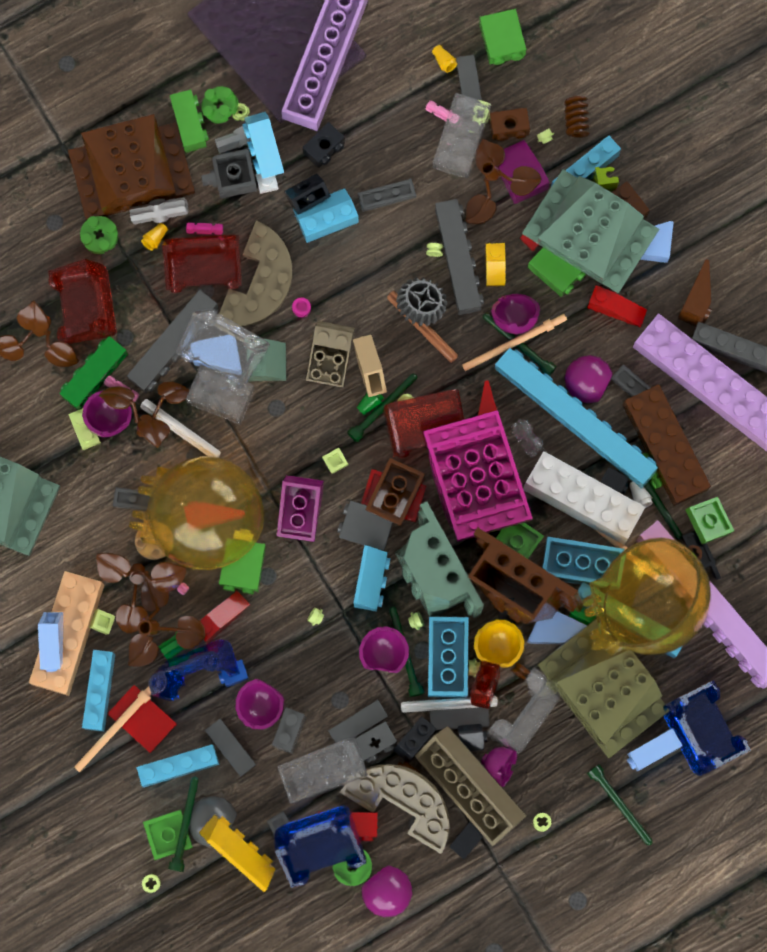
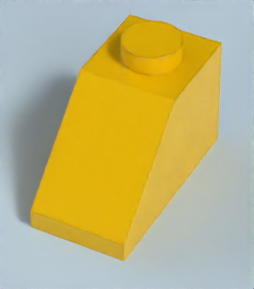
M491 243L485 246L486 286H505V243Z

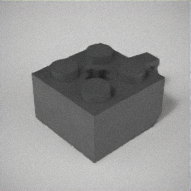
M249 149L212 157L214 169L210 170L209 174L201 175L203 186L213 185V187H218L220 198L257 191Z

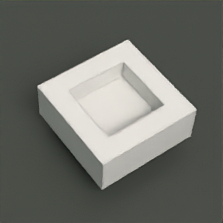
M256 174L260 194L278 190L275 175L262 179L260 174Z

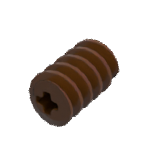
M573 96L564 102L566 106L565 119L567 121L565 124L567 127L566 134L570 137L583 138L590 134L584 131L589 129V125L584 124L589 121V118L583 117L588 115V111L583 110L588 107L587 103H583L588 100L585 96Z

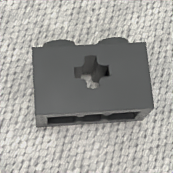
M385 721L353 739L352 744L361 760L371 763L379 758L377 754L382 751L386 754L395 749L394 745L397 744V741ZM372 739L381 741L379 748L370 747Z

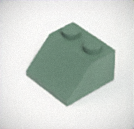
M247 339L248 381H286V343L269 339Z

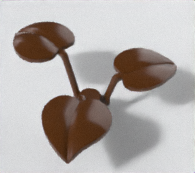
M482 139L476 155V165L485 176L484 181L488 196L478 194L469 200L466 208V222L480 224L488 221L495 214L497 205L494 201L490 200L489 181H495L499 176H502L508 181H512L510 188L514 194L525 196L540 184L542 180L541 175L531 167L521 166L513 171V178L507 176L497 168L504 162V149L498 144Z
M34 300L21 309L17 315V321L20 326L30 330L24 339L18 343V340L13 335H3L0 337V356L10 361H17L23 357L24 349L21 346L34 333L39 337L46 335V346L49 349L45 351L44 355L53 365L69 367L79 362L75 351L69 344L63 341H55L50 344L51 332L48 329L51 325V319L44 314L43 310Z
M167 381L161 383L158 386L157 392L162 397L152 417L150 415H142L140 418L138 417L135 402L132 401L135 394L131 390L120 386L110 387L102 391L99 397L115 409H126L131 405L135 416V423H138L137 435L145 438L158 448L170 433V428L165 422L155 420L162 402L166 399L171 404L181 403L188 397L190 391L185 386L176 382Z
M97 553L96 555L98 573L104 581L115 583L119 582L122 576L128 577L130 575V581L134 583L132 605L122 604L116 611V622L119 628L126 633L138 631V624L140 621L146 620L145 618L148 616L145 608L135 606L137 586L144 582L145 577L151 583L156 582L158 591L171 592L180 586L186 574L185 566L161 562L152 568L150 576L142 564L136 563L131 566L128 559L121 555L113 553Z
M145 577L142 584L141 602L146 611L154 612L150 616H146V620L140 621L138 624L140 634L135 635L130 641L128 665L133 667L148 665L157 658L159 648L156 643L152 642L153 637L151 635L157 634L158 631H178L176 641L185 649L196 647L206 636L203 624L193 616L181 617L178 620V628L160 627L159 623L152 618L160 611L159 607H164L168 603L169 592L158 591L156 582L151 583L147 577Z

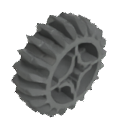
M417 277L413 281L409 279L406 283L402 284L401 289L397 293V309L401 310L400 315H406L405 321L412 320V325L415 322H418L419 327L423 323L426 327L430 323L434 325L437 320L442 318L446 311V294H442L443 288L438 289V283L432 284L431 279L425 281L424 277L421 280Z

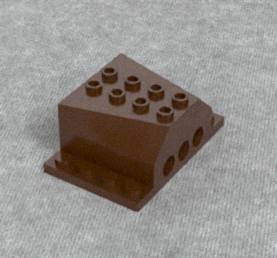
M155 114L82 132L81 135L85 146L68 150L86 221L91 216L106 217L129 211L130 207L146 205L156 199H165L167 201L195 193L177 123L158 127Z
M479 527L475 530L473 534L483 555L468 578L488 597L496 610L501 613L507 611L510 618L518 624L520 621L528 624L552 619L562 603L571 612L576 610L580 613L584 606L578 590Z

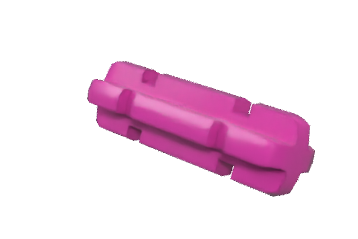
M187 223L186 232L188 234L197 232V234L212 235V233H215V235H222L223 225H213L212 223H197L195 225V223Z

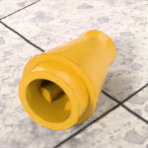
M437 45L432 50L442 71L449 73L456 68V58L442 48L441 45Z
M159 223L143 235L142 244L149 250L157 249L168 228L163 223Z

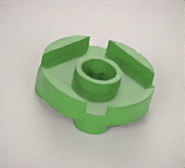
M219 86L208 89L205 92L201 108L203 115L213 123L221 124L227 122L232 114L235 115L239 103L238 98L230 88ZM222 102L223 105H220V108H218L217 104Z
M91 216L81 228V241L91 253L103 254L108 250H112L118 242L119 235L116 225L107 217ZM102 231L104 237L96 239L95 233Z
M349 846L341 849L335 855L333 871L335 877L342 884L357 886L369 878L372 871V862L369 854L364 849L357 846ZM355 860L358 869L350 872L347 863Z

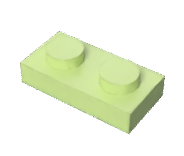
M80 409L68 415L80 445L85 450L101 442L99 437L93 434L85 425L82 417L83 409Z

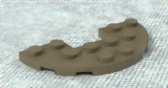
M259 221L255 222L243 252V257L259 262L248 293L246 295L229 289L215 322L216 325L240 328L258 324L266 320L267 317L281 307L290 291L293 270L288 249L275 231Z
M376 765L355 774L340 791L341 794L372 813L376 810L381 799L384 798L416 817L407 834L442 854L450 831L448 809L438 789L420 773L399 765Z

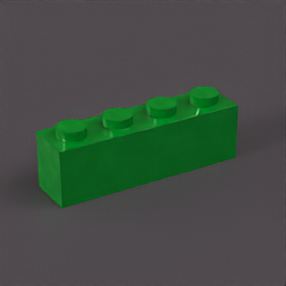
M110 336L98 344L96 352L88 355L83 367L77 368L70 382H65L60 389L61 392L59 394L77 410L83 408L88 398L98 391L104 384L105 379L129 355L127 350Z

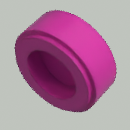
M302 297L294 300L292 304L293 313L297 317L309 315L311 311L309 300Z

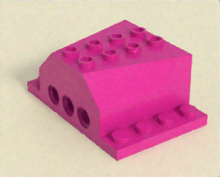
M498 410L423 432L429 450L430 466L439 499L450 528L454 530L457 542L475 537L473 533L478 527L486 533L532 521L533 518Z

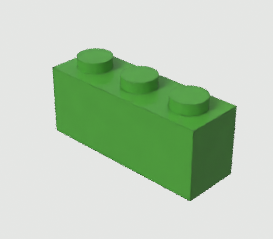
M192 90L170 95L185 153L207 147L205 141L209 139L206 129L202 130L201 123H204L202 113H198L196 109L199 106L197 95L193 96Z

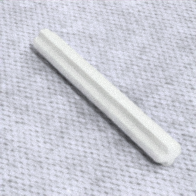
M145 399L140 406L141 409L151 416L157 407L148 399ZM161 408L159 409L155 417L156 420L165 422L170 430L212 460L218 459L221 454L218 449Z
M497 696L401 702V711L406 713L496 707L498 701Z

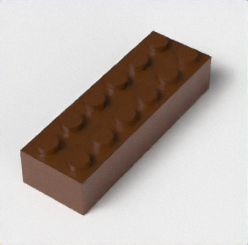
M658 384L626 399L622 405L646 453L657 463L658 477L661 478L663 487L673 506L707 491L711 485L660 385Z

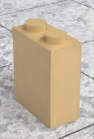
M372 335L353 339L358 366L368 397L386 393L383 369Z

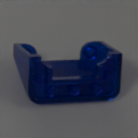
M219 639L163 662L149 679L151 695L168 701L178 699L180 687L186 686L183 676L203 668L210 672L216 670L225 671L229 677L240 674L231 644L226 640Z
M714 680L663 706L665 712L669 709V712L664 717L670 729L674 730L682 746L680 748L692 771L698 776L711 772L751 751L745 738L740 735L733 737L715 702L720 699V689Z
M340 806L282 825L274 833L275 853L291 888L305 885L310 878V872L344 861L347 862L349 867L354 868L367 864L352 814L347 806Z

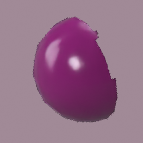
M510 294L498 298L491 312L494 323L504 332L522 334L534 327L538 321L540 307L529 296Z
M592 355L580 356L572 361L566 369L565 385L570 395L576 397L581 402L595 403L600 401L613 373L608 363L600 357Z
M102 391L96 392L88 398L83 406L82 417L84 423L93 434L99 437L114 436L130 424L131 406L126 409H115L99 397Z
M377 627L369 631L362 639L359 648L360 660L365 669L398 673L406 665L409 656L408 643L398 630L390 627Z
M260 679L247 682L239 690L236 697L238 717L244 725L252 729H266L273 726L281 718L284 711L283 695Z
M386 866L364 883L361 888L362 899L366 907L373 914L381 917H395L402 913L410 904L412 897V885L409 878L399 868Z

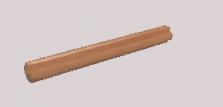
M392 291L387 296V299L397 308L396 298L398 294ZM418 322L413 324L449 362L452 363L457 359V353L430 326L426 327L423 323L419 327Z

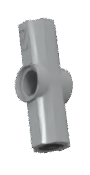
M243 126L235 129L231 134L215 139L219 154L230 153L238 149H249L247 142L250 141V138L246 137Z
M185 197L167 201L165 199H156L146 205L130 207V217L133 224L149 221L161 223L171 217L187 215L189 213Z

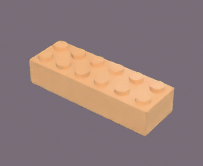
M64 571L52 612H63V664L55 672L40 670V655L38 652L29 680L31 685L70 696L91 628L89 627L103 592L104 584L101 581Z

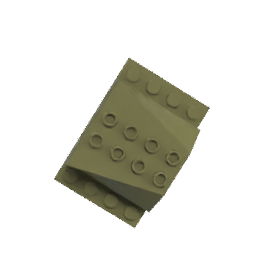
M597 617L537 664L607 758L612 757L670 711L660 698L662 694L653 677L630 647L616 633H611L600 617Z

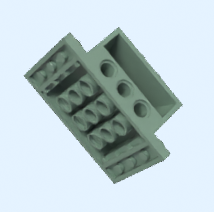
M563 169L522 234L619 294L659 229L644 220V216L626 201L597 183L581 176L576 178Z
M0 457V545L30 556L61 486L45 480L39 474Z
M426 501L420 505L418 512L419 518L417 522L420 527L413 530L407 543L394 552L402 566V575L406 583H411V592L416 600L420 599L429 617H437L465 602L464 609L468 616L472 615L473 618L481 615L484 605Z

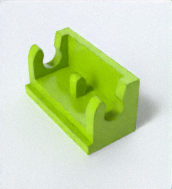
M595 167L592 182L612 192L618 187L619 179L618 177L608 178L606 176L607 172L615 170L613 167Z

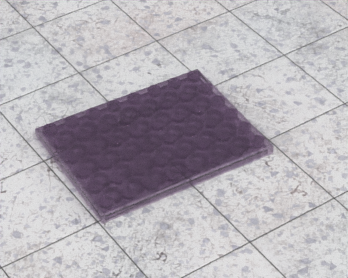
M320 0L202 1L187 13L188 17L280 124L283 123L285 120L282 119L281 111L323 7ZM354 39L338 79L366 58V53Z

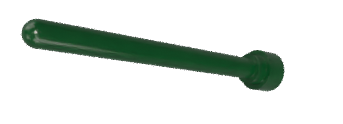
M489 313L483 314V319L509 341L516 338L514 334L504 332L498 327ZM524 343L516 346L540 366L542 374L546 373L550 376L557 368L553 362L544 361Z
M412 373L359 426H352L347 431V434L358 443L363 438L364 431L416 381L417 375Z
M648 481L644 488L652 496L653 503L675 538L678 540L682 539L683 534Z
M391 606L389 612L394 629L404 636L397 608ZM409 653L405 665L410 681L408 692L410 697H416L425 694L423 685L417 681Z
M600 764L596 765L587 772V775L591 780L594 779L595 782H599L644 843L651 845L653 843L651 837L605 779L604 770Z
M196 776L192 777L190 781L175 857L172 858V862H169V870L184 872L185 864H183L184 860L182 858L199 782Z

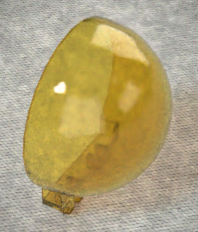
M199 456L184 460L174 465L171 469L158 467L155 477L142 475L140 479L142 483L151 484L153 487L139 486L137 492L150 496L147 511L133 510L131 516L143 519L144 523L130 521L128 527L140 530L142 543L157 545L168 558L179 565L201 570L225 567L249 552L260 536L264 525L265 512L260 491L254 480L241 467L229 460L213 456Z
M663 537L650 538L635 543L614 559L601 578L589 583L591 595L582 600L583 606H590L584 610L585 616L592 617L596 615L599 628L589 633L590 639H596V641L591 643L593 650L603 649L610 655L624 649L644 655H656L674 651L687 644L698 634L710 610L711 588L709 577L702 562L688 547L673 539Z

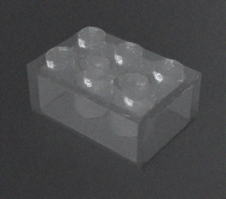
M200 365L186 401L189 405L241 425L255 388L250 383Z

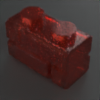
M481 661L470 692L471 705L490 709L500 680V665Z

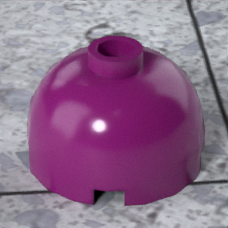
M496 747L482 758L481 764L502 787L508 783L513 771H511L512 764L516 765L517 752L507 747Z

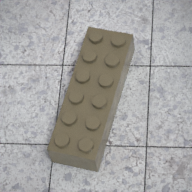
M448 726L434 735L415 755L416 759L492 846L503 839L526 817L522 810Z

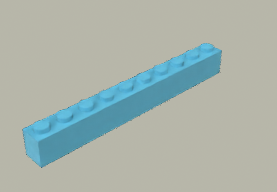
M509 348L495 364V370L642 489L657 472V463L652 458L643 456L641 454L642 451L637 446H631L627 443V439L621 433L616 434L612 431V427L606 421L601 422L596 418L597 415L591 409L586 410L579 399L570 397L567 394L568 391L563 386L554 384L552 382L553 379L548 374H542L538 371V367L530 361L528 363L523 359L524 356L521 352Z

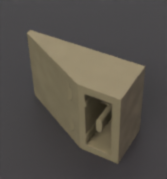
M322 321L317 322L306 377L307 381L344 387L355 328Z

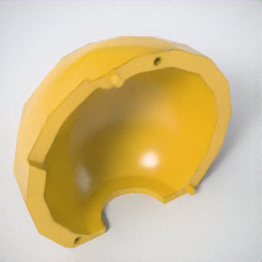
M495 620L486 623L478 630L474 638V649L477 657L482 662L507 668L520 659L524 651V638L515 624L507 620Z

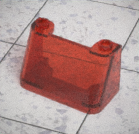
M239 235L185 237L164 240L162 247L166 290L177 293L182 292V289L186 286L223 284L227 286V289H237L239 286H242Z
M83 259L48 271L49 285L54 290L60 292L65 326L58 328L57 339L59 341L73 344L116 335V322L108 272L103 264Z
M457 389L393 402L384 406V417L393 456H398V458L409 456V452L412 449L427 446L423 434L424 431L465 420L459 390Z

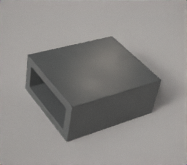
M352 500L350 504L346 503L343 511L346 517L344 522H340L337 531L340 533L339 538L385 551L393 523L366 511L367 505Z
M285 708L272 743L274 748L293 755L306 720L305 714Z

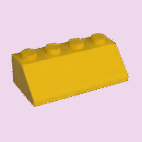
M214 815L199 833L213 848L265 892L275 872V868L271 865L273 860L266 854L261 856L257 852L259 848L251 841L249 843L243 840L245 836L237 828L233 831L229 827L231 823L223 816L218 818Z

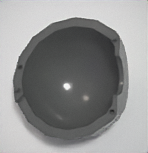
M217 796L204 797L193 805L188 831L193 839L201 845L212 847L201 836L199 831L214 815L218 818L222 816L231 823L230 828L237 817V812L233 805L224 798Z

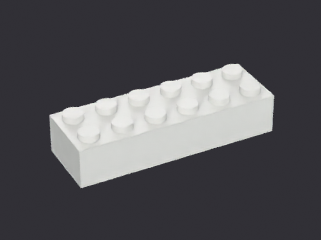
M544 451L523 488L524 491L623 545H625L645 509V506Z

